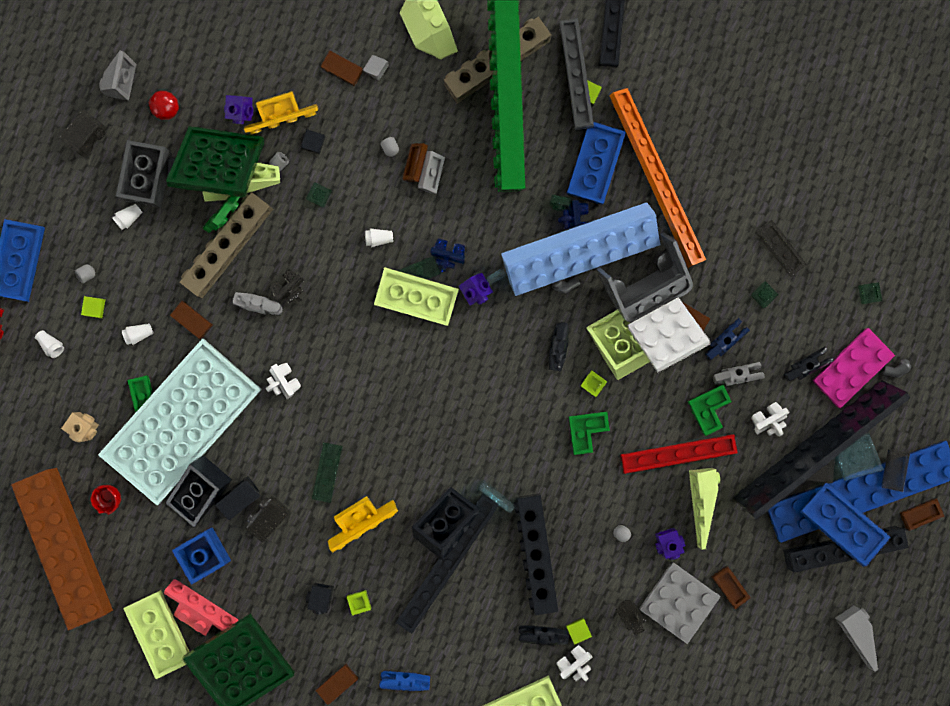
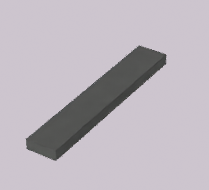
M578 18L559 21L574 128L575 130L594 128Z

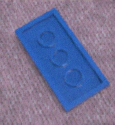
M594 122V128L586 130L568 187V195L600 205L604 204L625 137V131Z
M4 219L0 237L1 297L29 302L44 235V227Z
M825 483L800 511L801 514L862 567H865L890 539V536L828 483Z

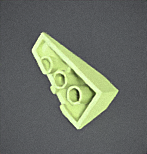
M257 163L247 193L279 184V166ZM203 192L205 202L226 200L229 195Z
M714 468L689 470L697 547L702 550L706 549L718 493V484H720L719 472H716Z

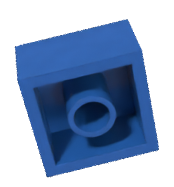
M213 527L172 550L191 585L231 561Z

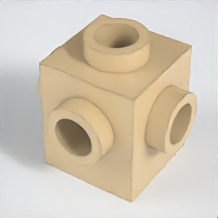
M73 412L61 429L70 434L69 438L72 440L83 442L91 440L96 435V429L99 425L94 422L95 419L86 413Z

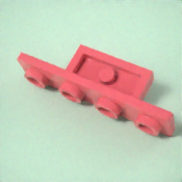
M176 579L164 591V594L179 603L173 616L205 636L213 625L223 631L239 621Z

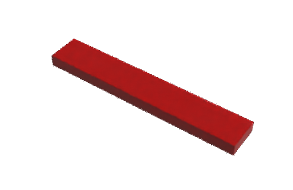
M731 434L620 455L623 471L626 474L737 454L738 452L735 436Z

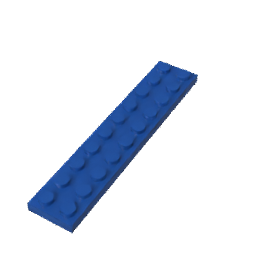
M941 441L828 482V484L860 512L864 513L949 482L950 448L947 441ZM823 485L784 498L767 511L780 543L819 529L800 511Z

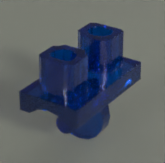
M573 200L569 204V210H563L564 217L558 218L559 223H564L565 230L570 229V223L571 229L589 223V221L580 222V216L588 215L589 213L588 204Z
M438 238L430 253L432 256L444 259H437L436 264L442 266V272H446L447 267L455 268V263L449 262V260L464 264V245L455 243L453 252L446 251L448 241Z

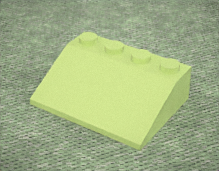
M618 310L586 327L617 380L650 362L629 331L628 324L630 323L622 317Z

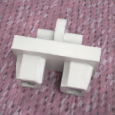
M288 363L271 366L269 371L272 376L267 378L270 384L266 388L267 392L273 390L277 396L282 391L286 399L291 398L301 385L296 378L289 382L286 381L284 376L292 372Z
M775 402L767 407L771 415L769 418L766 419L761 411L752 416L751 419L755 425L754 430L757 435L770 427L771 429L767 430L769 436L774 433L779 437L783 435L782 428L786 427V423L783 421L778 424V422L787 418L789 411L787 408L782 409Z
M578 645L571 651L577 661L571 665L568 659L563 657L557 662L563 679L568 678L576 670L578 673L573 676L575 681L581 677L585 681L589 679L586 673L591 668L588 664L583 669L581 666L588 662L592 655L589 652L586 653Z

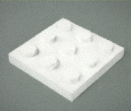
M679 298L628 324L629 331L657 372L710 345V340Z

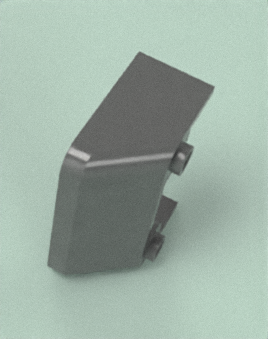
M664 232L660 235L666 251L660 253L656 259L658 270L636 283L626 287L621 280H612L600 267L596 269L608 296L622 317L629 323L636 321L676 298L688 294L693 287L692 279L677 241Z

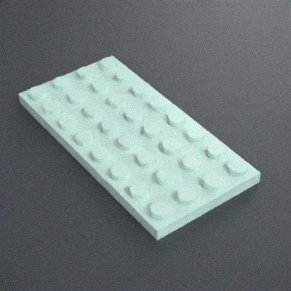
M202 339L98 455L152 502L159 505L177 485L189 464L207 452L262 389L205 339Z

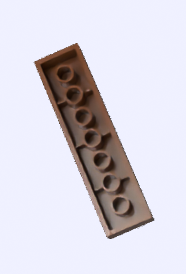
M47 469L11 484L67 629L71 630L113 611L58 469Z

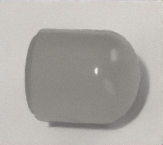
M394 137L386 138L381 142L382 149L387 156L392 157L399 152V147Z
M277 152L269 161V165L279 166V171L289 163L288 158L281 152Z
M88 264L83 265L74 272L81 283H85L95 276L94 268Z
M623 525L615 527L613 531L614 537L620 542H626L631 537L630 530Z

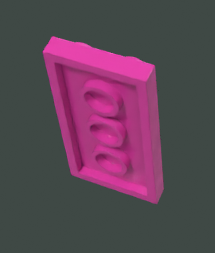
M866 328L833 359L834 362L828 364L812 381L838 408H841L895 355L869 328Z

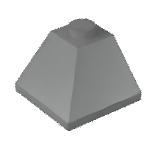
M119 51L104 71L99 87L100 91L108 97L129 100L136 63L124 51Z

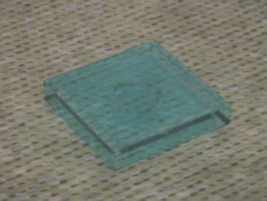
M869 433L860 437L835 457L844 481L884 470Z
M482 480L479 484V489L511 513L515 508L514 503L485 480Z

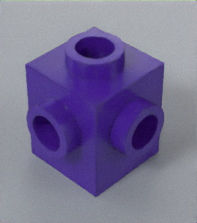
M226 95L224 106L225 119H233L235 124H244V120L252 121L254 112L252 106L253 98Z
M482 273L470 277L459 285L470 306L475 303L480 305L489 300L487 296L493 293Z
M670 528L655 534L658 542L655 544L659 555L662 554L665 559L674 560L679 558L680 554L685 553L683 549L685 542L683 537L678 535L676 529Z

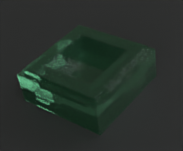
M314 182L306 200L324 208L332 190Z
M879 282L858 286L861 304L882 301Z

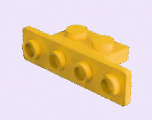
M293 91L258 101L256 105L262 121L245 126L244 131L245 133L255 134L262 131L261 128L267 126L269 129L275 128L283 121L287 123L298 120L297 117L299 116L311 117L318 111V106L315 104L299 109Z
M366 496L334 516L342 532L328 540L330 551L334 552L342 549L347 543L358 539L366 531L374 529L385 519L393 517L398 512L395 502L391 500L376 509Z

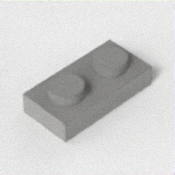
M433 151L426 152L418 184L419 189L437 194L445 157Z

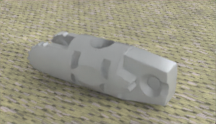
M236 292L232 302L234 305L248 311L265 315L266 313L280 315L283 312L279 303L269 298L249 293Z
M756 362L723 369L721 373L714 374L713 381L715 385L726 384V386L764 379L765 376L763 372L749 373V371L761 368V363Z

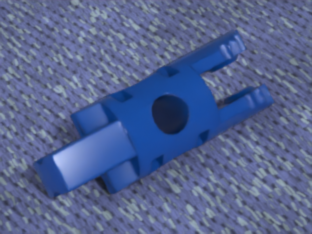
M383 671L381 673L382 680L379 686L382 689L422 691L429 690L430 676L394 671Z

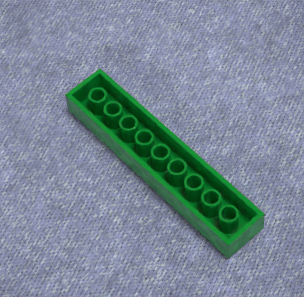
M487 0V11H491L490 19H488V31H491L488 46L489 51H492L491 59H489V69L493 71L492 79H490V90H494L493 98H491V110L495 111L494 118H492V130H495L492 145L493 149H496V155L493 157L494 169L497 168V175L494 176V187L498 188V192L522 191L525 189L519 2L518 0Z

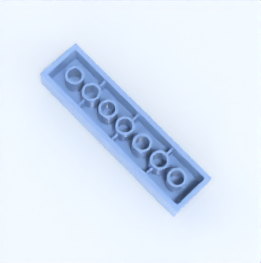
M646 202L501 253L509 283L515 296L659 246L660 240L656 214Z

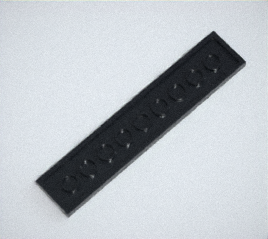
M881 380L808 439L800 443L798 447L786 454L784 458L771 466L761 476L757 477L747 487L739 491L733 497L734 500L755 519H758L909 400L908 392Z

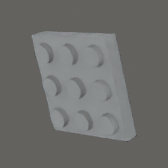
M671 562L639 609L688 644L721 596L674 562Z

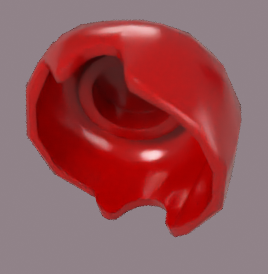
M163 90L157 91L149 100L150 111L158 119L169 120L176 116L179 104L177 98L172 93Z
M100 485L92 492L91 504L98 513L110 515L119 507L121 494L114 486Z

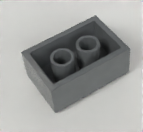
M127 140L116 197L125 202L161 208L168 176V161L172 156V152L166 147Z

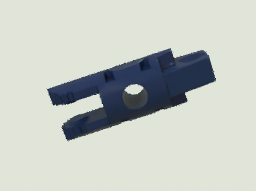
M739 318L710 343L711 348L705 353L709 360H712L718 354L721 357L750 331L746 327L737 335L732 332L742 322ZM724 338L728 339L727 344L724 343Z

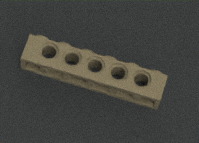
M539 16L534 20L533 18L529 19L520 28L521 61L550 42L551 34ZM528 35L532 37V40L526 41L523 37ZM481 51L476 56L477 58L472 61H466L458 71H451L446 75L444 85L456 103H459L490 82L493 71L489 69V59H491L492 51ZM481 66L486 70L480 73L476 71V68ZM463 77H468L470 81L468 83H462L460 79Z
M251 192L250 195L247 194L242 199V205L238 210L235 209L230 214V220L226 225L224 224L218 229V235L214 240L211 239L206 244V250L202 255L199 254L194 259V265L190 270L187 269L182 274L180 283L197 297L203 298L273 211L268 204ZM252 210L253 216L250 219H246V213ZM237 225H241V231L238 234H234V228ZM225 240H229V246L223 249L222 243ZM213 255H217V261L211 264L210 258ZM201 270H205V276L199 279L198 273Z

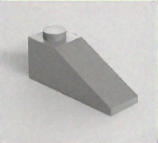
M853 605L835 619L867 667L875 672L878 670L873 628L868 620L870 616L863 608L860 609Z

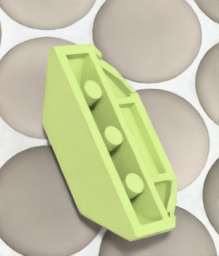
M405 0L400 15L415 48L438 59H443L458 52L448 22L437 0Z

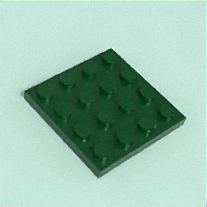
M189 126L166 180L167 186L245 198L264 145V137Z
M251 613L188 652L182 659L218 706H247L294 676L293 669Z

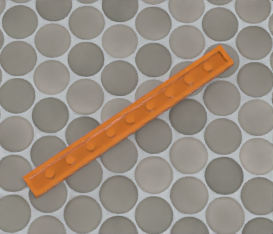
M628 88L613 92L609 95L670 230L678 243L687 267L689 268L705 261L706 258Z

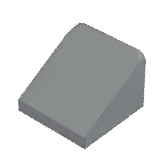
M372 55L363 72L379 81L389 66L388 61Z

